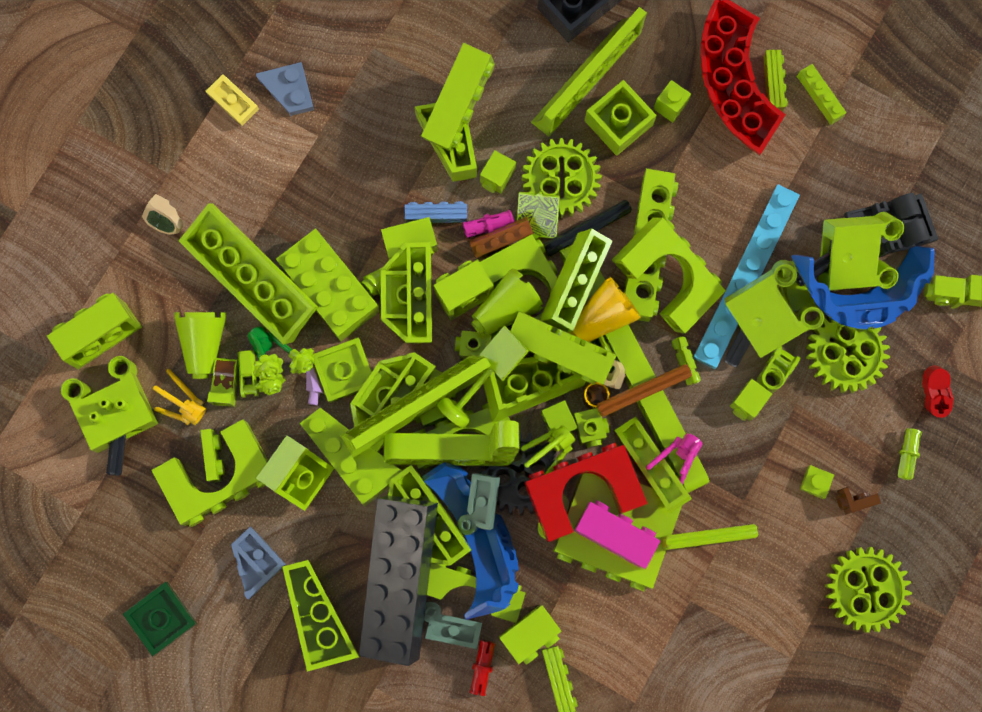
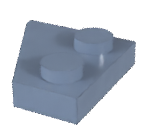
M302 62L256 73L258 81L269 90L271 95L279 101L290 116L314 110Z
M249 527L231 544L238 564L239 576L244 586V594L248 600L266 585L283 566L287 565L252 527Z

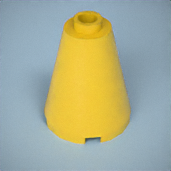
M609 277L584 305L574 330L568 333L590 342L637 321L641 316L626 294L618 289V284Z

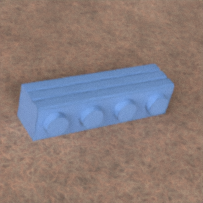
M461 201L455 202V204H448V202H440L439 204H433L432 202H424V204L410 202L405 205V222L408 223L430 217L431 223L467 222V204Z

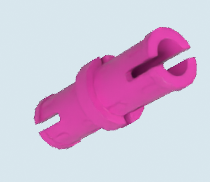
M511 210L490 216L485 214L483 218L463 222L462 224L465 236L469 238L478 234L493 232L513 223L514 219Z

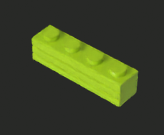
M766 50L763 55L766 97L776 108L783 112L788 103L784 94L786 93V84L783 81L785 69L782 68L784 55H781V50Z
M811 64L798 73L797 78L828 120V123L832 125L842 119L847 112L814 65Z
M558 646L543 649L542 653L558 712H576L575 707H578L576 698L571 695L573 687L571 681H568L566 677L569 672L567 665H563L562 658H564L562 648L559 649Z

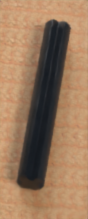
M623 200L544 243L545 253L547 256H552L572 245L578 233L591 228L598 231L631 213V205L627 200Z

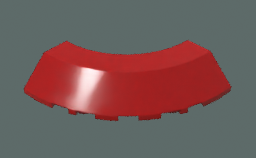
M714 0L706 18L701 38L700 57L704 84L714 109L723 123L736 138L760 156L786 115L776 108L763 93L761 94L755 84L751 61H749V48L753 32L760 18L731 0Z

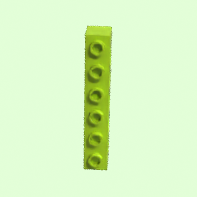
M646 168L642 180L633 237L648 223L649 218H667L672 221L675 206L671 205V199L676 197L678 182H674L675 173ZM658 194L662 196L664 202H655L652 199V195ZM667 255L659 257L651 264V274L643 273L638 279L626 277L624 293L641 316L638 319L640 321L650 322L653 315L657 316L659 301L655 300L656 292L661 291L663 277H660L659 273L660 267H665ZM639 288L645 289L648 292V298L638 297L636 290Z

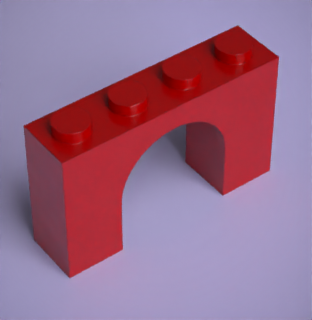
M612 443L602 447L603 453L593 456L592 452L577 457V463L569 465L565 461L553 466V472L544 475L542 470L528 476L530 480L525 482V486L547 542L574 532L563 505L562 495L566 483L575 475L589 473L604 480L611 491L618 512L621 514L648 504L625 445L617 447L616 443Z

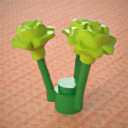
M262 326L256 327L248 333V340L259 360L253 364L255 367L253 374L260 379L259 383L255 385L259 392H264L267 395L278 393L281 391L282 383L286 381L282 374H280L283 372V359L278 358L276 354L270 356L265 354V352L272 348L273 341L284 349L292 359L289 365L292 374L306 373L313 368L315 363L313 349L303 348L300 352L296 349H291L288 345H283L271 332H267Z

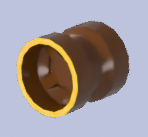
M598 382L595 385H588L583 393V404L590 410L597 408L598 403L609 399V390L605 385Z

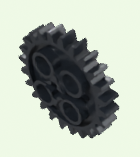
M519 432L518 453L522 455V458L508 465L512 469L504 466H480L486 471H481L479 474L495 477L501 474L510 476L507 483H499L497 503L500 502L499 509L501 512L506 507H509L510 515L514 513L515 509H519L520 516H523L524 509L528 508L531 515L534 514L529 495L523 496L519 494V490L525 486V482L530 480L527 477L534 473L531 471L534 465H543L545 467L543 471L545 475L546 471L555 461L553 459L557 455L556 450L546 453L528 468L524 464L546 447L549 442L543 446L539 443L522 451L521 447L531 442L532 436L529 433L526 439H522L521 432ZM522 470H525V476L521 475L517 478L516 472L520 473Z

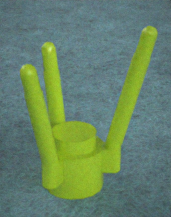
M561 425L558 429L554 427L548 433L522 446L521 450L525 451L549 439V444L528 460L524 466L528 468L553 448L557 452L562 450L545 474L553 472V466L560 464L565 455L573 449L571 444L575 442L574 436L564 425Z

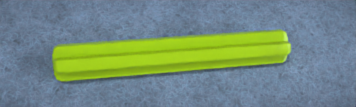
M751 524L667 535L662 537V543L665 550L753 539L758 537L757 526Z

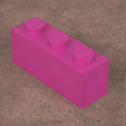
M596 500L595 504L592 502L587 503L573 531L635 566L646 569L660 543V540L655 538L656 533L644 526L641 529L633 526V520L619 513L618 517L608 512L610 507Z

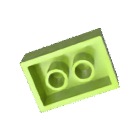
M112 292L111 294L100 296L96 300V304L90 308H83L76 312L74 318L67 323L63 322L56 325L52 329V333L47 335L61 359L79 370L141 329L142 326L128 305Z

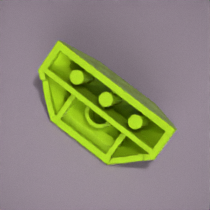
M405 242L400 250L381 269V321L405 343H432L431 242Z
M415 352L379 361L350 403L354 427L428 382L436 366ZM384 439L371 448L379 452L384 446Z
M412 465L390 479L388 495L438 503L431 563L451 566L472 551L456 524Z

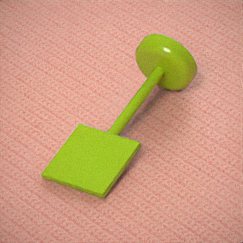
M503 326L479 354L486 357L491 366L487 368L458 403L450 398H443L437 404L438 408L451 422L465 428L470 418L463 409V406L493 371L504 381L529 351L506 326Z

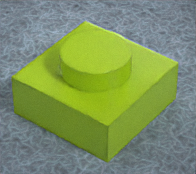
M809 465L799 490L826 499L834 474Z

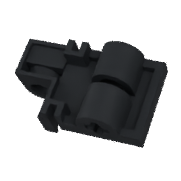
M908 193L889 202L875 203L872 206L849 211L844 214L845 218L875 216L880 212H887L903 222L904 232L897 240L888 241L881 236L879 258L890 252L894 253L938 240L922 193L917 195Z

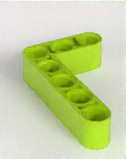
M516 421L496 422L490 435L390 433L384 436V462L394 465H440L446 462L457 466H506L513 462L519 452V423Z

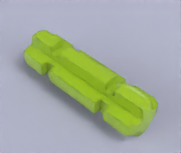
M675 338L672 340L674 350L678 352L676 356L679 365L687 364L692 373V376L685 380L686 384L694 385L699 383L701 378L699 373L695 371L697 367L690 349L687 350L689 345L686 338Z

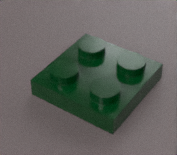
M164 582L123 613V616L152 657L156 656L198 624L168 582Z

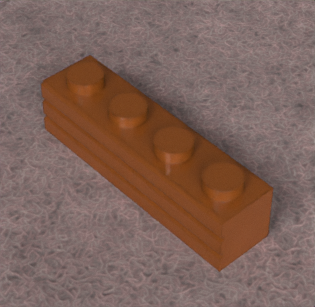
M524 217L469 241L477 258L534 233L527 217Z

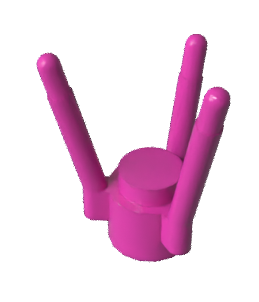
M687 433L683 438L677 436L673 443L654 458L646 468L650 470L677 448V455L685 460L679 477L683 485L691 464L703 444L700 439L692 434Z

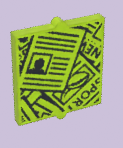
M541 191L538 193L519 192L517 221L527 217L535 239H538V237H557L560 196L542 194Z

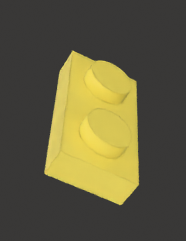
M223 74L206 90L207 95L241 126L259 110L258 106Z

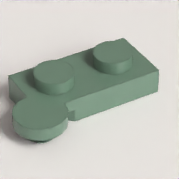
M478 473L472 474L467 509L469 514L461 516L458 520V529L462 534L471 535L478 528L493 529L500 477Z
M426 603L424 620L429 622L425 639L477 649L482 626L481 622L443 615L437 603Z

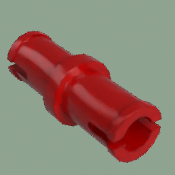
M479 640L480 644L476 663H473L472 666L474 674L469 693L475 695L479 693L480 696H486L489 673L493 671L491 663L496 643Z

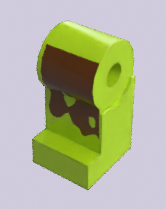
M215 359L211 391L208 394L207 400L211 405L235 407L238 385V360Z

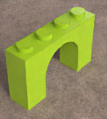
M652 218L620 250L612 261L627 278L638 279L659 257L667 254L674 257L679 262L683 271V285L678 295L659 314L675 332L686 333L726 290L720 285L722 283L720 278L714 273H710L705 267L706 262L690 250L691 245L689 242L677 235L671 221L667 218Z
M532 234L480 262L493 283V288L498 285L512 268L519 271L522 275H531L540 279L546 285L549 295H551L558 279L556 276L558 273L556 266L551 260L547 261L543 254L546 251L542 242L539 239L535 240ZM542 313L539 314L538 316L534 317V318H536V319L539 320L540 317H541V315H542Z
M244 419L221 431L235 459L234 476L225 488L213 493L201 492L193 485L181 461L175 457L151 470L180 525L193 527L204 520L202 516L210 512L216 514L225 509L227 502L233 499L239 501L250 494L248 492L250 489L256 486L258 488L266 486L256 478L267 464L268 459L248 422Z

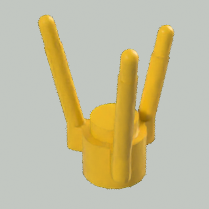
M167 369V374L192 401L187 399L183 403L165 390L154 386V391L180 407L179 412L182 415L160 407H155L154 410L180 420L186 425L190 423L196 425L206 412V408L203 407L204 402L197 398L171 369Z

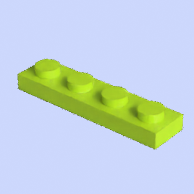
M636 416L615 430L669 513H672L692 499L665 458L650 470L646 468L660 454V451Z

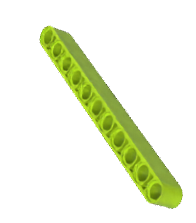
M572 245L563 250H560V255L564 263L568 257ZM600 270L585 304L605 281ZM629 325L604 335L611 350L617 355L615 360L621 362L625 368V381L629 389L656 377ZM663 390L637 401L662 452L673 443L677 436L680 438L684 437L686 433ZM675 448L665 458L679 479L685 460L677 455L678 449ZM698 456L693 460L683 482V486L688 493L709 483L708 475Z

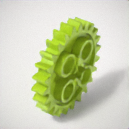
M560 138L559 144H555L554 140L550 139L549 147L542 142L540 146L541 151L534 148L532 152L534 157L527 156L526 159L529 165H523V171L527 173L522 175V181L527 182L523 185V190H530L528 193H538L541 191L542 194L559 196V158L562 157L564 159L563 177L565 181L563 185L564 198H560L559 205L560 218H563L565 211H568L571 217H573L574 209L582 213V204L590 207V199L595 200L597 198V194L594 191H599L601 187L596 182L601 181L602 175L595 174L600 171L601 166L593 165L597 157L589 158L590 149L583 152L581 150L582 143L574 147L573 139H570L568 145L564 144L563 138ZM551 162L555 165V168L547 170L543 167V164ZM575 162L580 168L578 170H571L568 164ZM545 186H552L556 191L548 194L544 192L543 188ZM577 186L580 192L572 194L568 191V187Z
M830 317L829 321L824 318L823 324L819 328L814 329L816 334H811L808 337L810 341L814 342L806 346V349L812 351L811 354L806 356V359L814 360L809 369L817 368L818 371L814 377L822 375L824 377L822 385L831 382V390L836 389L839 385L841 393L846 392L848 387L851 393H855L858 387L863 391L867 389V384L870 386L876 384L874 378L879 379L883 376L879 370L888 368L882 362L890 358L889 355L883 353V351L890 348L889 345H882V341L887 336H879L877 334L881 327L857 329L842 325ZM841 329L846 330L849 333V340H845L841 337ZM861 345L869 348V356L861 352ZM846 348H849L851 350L849 352V357L845 355L847 351ZM826 349H831L834 352V360L826 356ZM847 364L855 368V375H850L846 371Z
M862 547L856 548V555L852 550L846 551L848 559L839 556L838 561L841 565H831L835 574L826 575L832 580V583L825 584V587L832 589V593L827 594L825 597L834 600L829 608H838L835 617L845 616L843 624L849 625L853 622V630H859L861 625L863 632H870L871 626L874 632H880L881 625L885 629H890L889 620L893 623H899L896 614L905 615L906 612L901 607L902 605H910V602L904 598L907 595H912V592L905 590V586L911 584V581H903L902 578L908 572L898 570L901 565L900 561L891 563L893 559L892 554L883 557L884 552L882 549H878L875 554L873 547H867L865 553ZM863 566H864L865 569H866V570H865V574H864L863 571H862V567H863ZM876 567L882 571L883 576L880 581H877L873 576ZM850 572H854L857 575V583L854 586L848 582ZM871 586L872 591L865 593L864 588ZM882 593L888 597V604L885 607H882L879 603V597ZM856 598H860L863 602V608L860 612H857L853 606ZM871 604L874 607V613L871 612Z

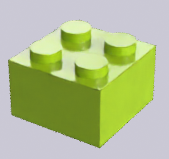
M623 80L586 111L584 121L617 156L653 126L657 115Z
M469 260L458 267L459 271L452 275L446 273L436 280L437 283L434 284L435 297L450 321L483 303L493 291L494 285L479 260L474 262Z
M286 435L256 479L305 511L335 468Z
M539 605L499 635V638L518 664L524 662L527 665L538 656L536 651L543 645L549 648L560 639L558 634L562 631L543 605Z

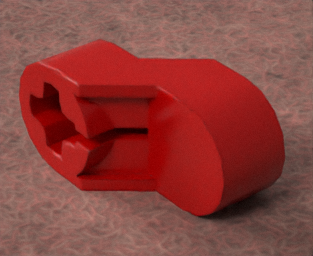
M933 365L928 367L923 374L922 386L925 393V408L934 416L943 418L949 415L953 408L954 398L950 389L951 378L947 370Z

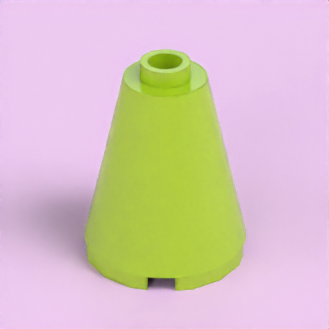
M512 268L508 271L472 315L474 321L471 324L480 335L484 333L488 336L501 330L503 326L507 327L514 324L519 311L531 316L543 309L541 307L543 303L533 286L529 282L521 281L519 278L523 275L516 269Z
M174 312L187 373L193 374V379H206L208 374L213 373L214 362L218 355L226 320V312H221V317H215V312H185V317H180V312Z

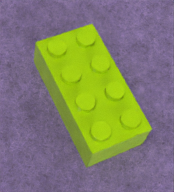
M316 228L276 258L279 266L291 281L318 306L316 312L340 342L380 312L378 304Z

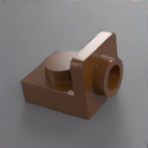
M848 487L837 490L838 496H836L839 508L844 510L845 515L881 504L878 493L869 496L867 491L854 495L852 498Z

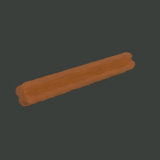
M684 364L598 403L597 410L602 417L690 378L692 376L691 370L687 364Z

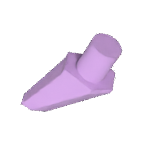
M312 368L306 372V391L310 392L308 404L318 406L320 394H325L317 370Z

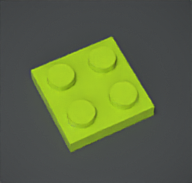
M359 337L314 354V365L329 403L358 393L372 372Z

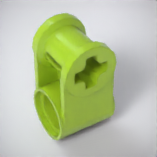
M780 346L772 352L756 382L769 392L774 393L784 384L801 358L799 356H792ZM766 375L772 376L775 379V386H771L766 382Z

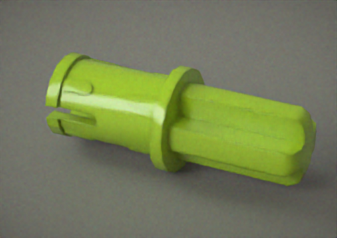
M905 429L903 448L899 450L901 459L898 478L913 479L916 460L920 457L918 453L922 435L920 430Z

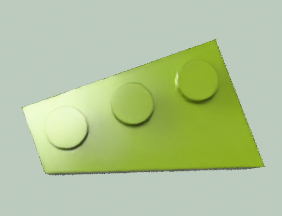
M436 103L415 106L416 118L423 131ZM469 124L464 125L461 131L463 134L462 140L457 148L453 147L451 152L431 143L453 182L477 178V166Z

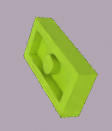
M212 429L201 430L206 479L210 483L222 482L221 475L225 474L224 462L222 459L219 460L218 450L222 449L220 435H216V431Z

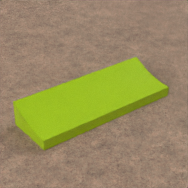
M639 7L631 17L623 18L531 123L550 137L641 34L647 12Z
M213 203L206 205L179 240L283 345L295 341L303 326L318 308Z
M470 355L342 434L341 438L352 457H356L383 440L386 434L396 432L433 409L441 399L450 398L476 382L483 374V371L491 366L489 361L484 356Z

